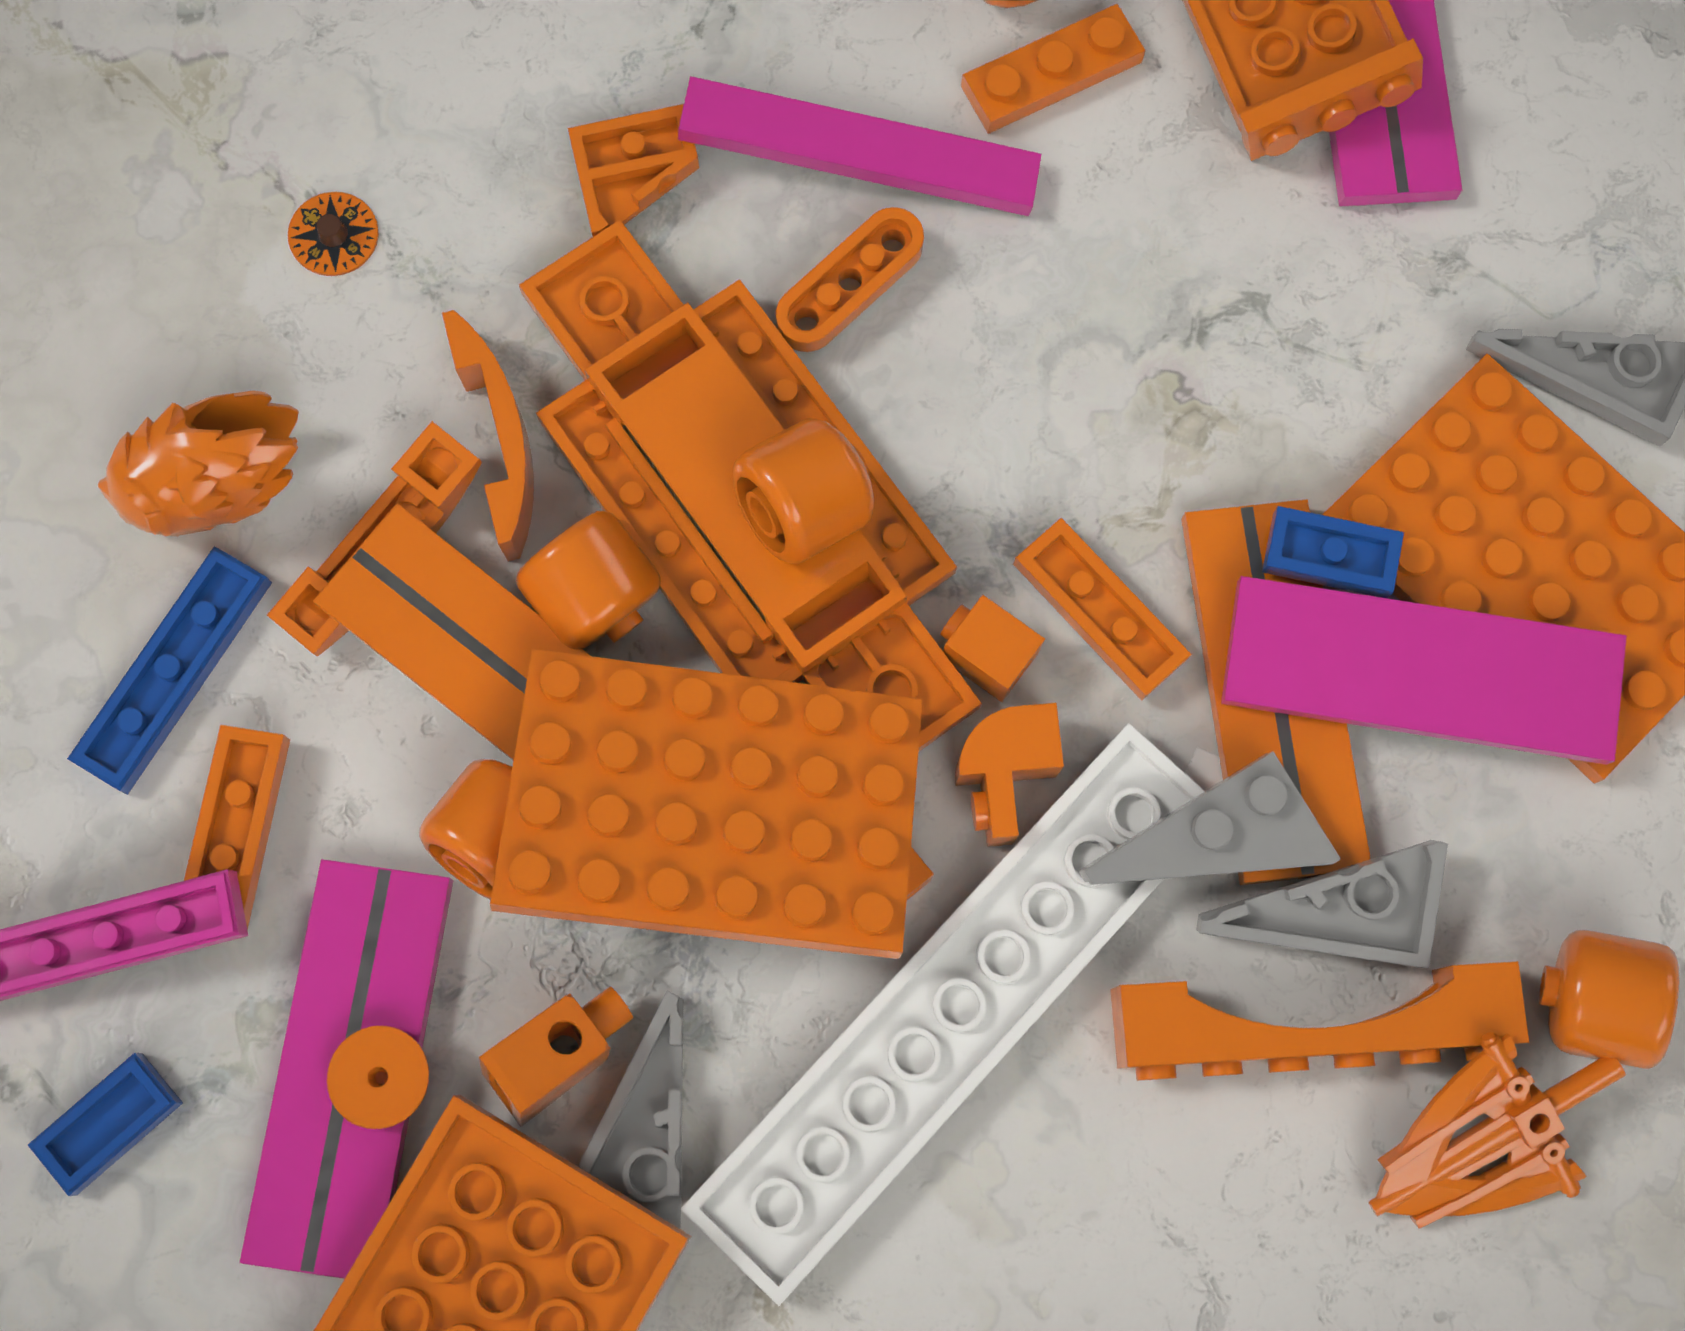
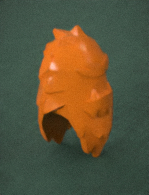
M262 391L215 395L184 408L176 403H172L155 422L146 417L133 435L128 431L116 445L106 467V477L98 482V487L126 523L154 535L178 537L180 535L208 531L221 524L236 523L261 512L268 506L271 498L282 491L292 479L293 471L283 468L289 463L298 449L296 437H289L297 423L299 411L290 405L269 403L272 400L271 395Z

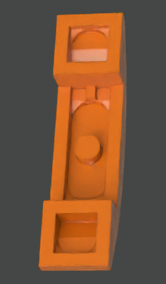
M455 310L443 312L442 316L455 369L466 392L485 387L487 389L509 479L486 484L484 488L498 545L508 562L520 559L528 537L534 502L533 462L524 421L504 372L482 337Z
M431 421L391 468L398 475L318 570L315 571L308 566L267 616L312 654L319 656L346 634L348 630L313 602L316 596L397 503L437 534L463 497L482 461Z

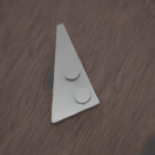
M1497 329L1493 332L1478 330L1466 348L1467 351L1481 358L1489 354L1507 371L1659 447L1671 438L1685 408V342L1655 341V335L1634 334L1630 337L1621 338L1612 333L1561 331L1556 337L1523 336L1522 329Z
M1272 751L1259 757L1078 872L1084 882L1094 885L1334 864L1341 858L1276 754Z
M1429 840L1200 913L1196 930L1200 934L1429 969L1448 843Z
M666 991L578 1167L681 1229L684 999Z

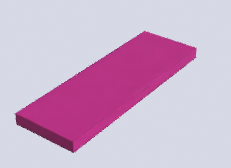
M1241 576L1237 581L1221 704L1607 765L1615 762L1627 635Z

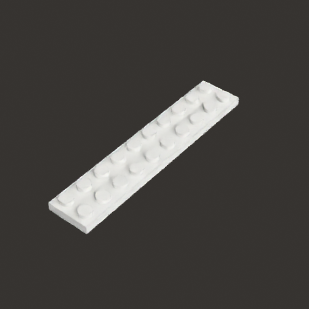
M1128 723L683 1205L681 1210L751 1280L780 1306L1164 880L1154 879L1090 885L1089 882H1084L1078 871L1205 791Z

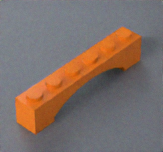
M1519 962L1451 965L1432 970L1433 984L1401 1006L1357 1023L1322 1028L1276 1026L1227 1014L1188 995L1187 981L1119 985L1110 989L1117 1069L1135 1068L1137 1081L1177 1078L1176 1065L1202 1064L1203 1077L1243 1074L1242 1061L1267 1060L1269 1073L1309 1070L1308 1057L1333 1056L1335 1069L1375 1066L1374 1053L1399 1052L1400 1065L1441 1062L1440 1049L1464 1048L1466 1061H1471L1483 1051L1481 1037L1487 1032H1494L1500 1038L1508 1033L1515 1044L1529 1043Z

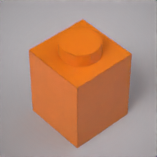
M983 594L971 610L961 604L940 633L942 637L948 640L943 652L957 671L1000 702H1003L1036 658L1045 641L1044 637Z

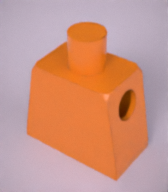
M611 986L583 1007L578 1004L571 994H568L479 1056L482 1075L519 1126L522 1127L608 1059L610 1046L606 1039L633 1019V1015L620 995ZM565 1035L575 1039L579 1048L571 1054H560L550 1046V1043L559 1036Z

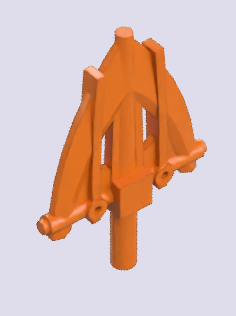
M1494 1032L1485 1033L1481 1037L1483 1051L1460 1069L1432 1098L1412 1124L1403 1141L1377 1159L1386 1170V1173L1380 1184L1377 1196L1368 1201L1371 1209L1377 1217L1385 1212L1410 1215L1411 1220L1420 1229L1444 1216H1465L1498 1211L1531 1202L1557 1191H1561V1193L1566 1194L1569 1198L1576 1197L1581 1189L1578 1181L1587 1176L1572 1159L1566 1160L1565 1150L1570 1146L1566 1139L1559 1134L1565 1130L1559 1115L1626 1076L1622 1065L1617 1058H1599L1556 1085L1541 1092L1533 1084L1534 1080L1528 1071L1522 1066L1518 1069L1516 1068L1513 1059L1518 1055L1512 1037L1508 1033L1501 1038ZM1483 1113L1489 1116L1451 1140L1456 1130ZM1508 1153L1506 1161L1478 1176H1468Z

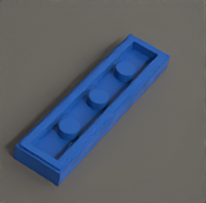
M214 546L67 759L118 791L128 795L272 582L263 574Z

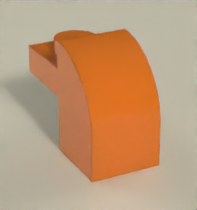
M1057 703L1013 706L996 711L983 719L972 730L963 746L955 770V786L980 784L981 791L971 792V810L974 830H985L987 847L1012 845L1019 836L1013 781L1056 778L1064 767Z

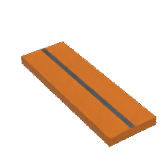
M1308 499L1185 512L1181 518L1223 780L1264 754L1274 751L1341 858L1331 865L1238 872L1240 886L1316 877L1371 859L1347 724L1221 704L1238 579L1241 576L1323 589V585L1262 572L1272 517L1277 506L1310 512Z
M398 503L313 600L320 609L512 760H514L532 649L590 656L581 648L573 649L565 646L540 615Z

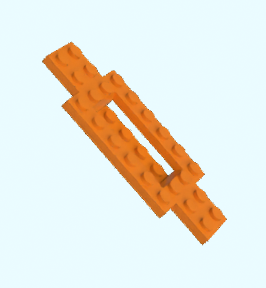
M618 220L519 284L523 297L585 380L536 412L540 424L602 510L610 512L617 517L658 570L661 577L659 589L720 673L799 683L803 680L806 684L923 699L919 751L980 709L982 704L909 607L956 574V564L740 279L693 309L688 302L685 304L681 302L622 221ZM809 418L822 420L839 430L864 457L874 495L873 514L871 520L860 530L803 563L790 564L781 561L768 551L745 519L733 487V466L743 453L796 423ZM624 425L765 616L766 623L623 429Z

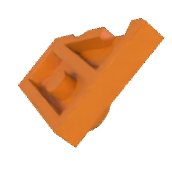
M684 104L568 128L593 237L618 220H621L625 225L699 169L695 143L678 140V129Z

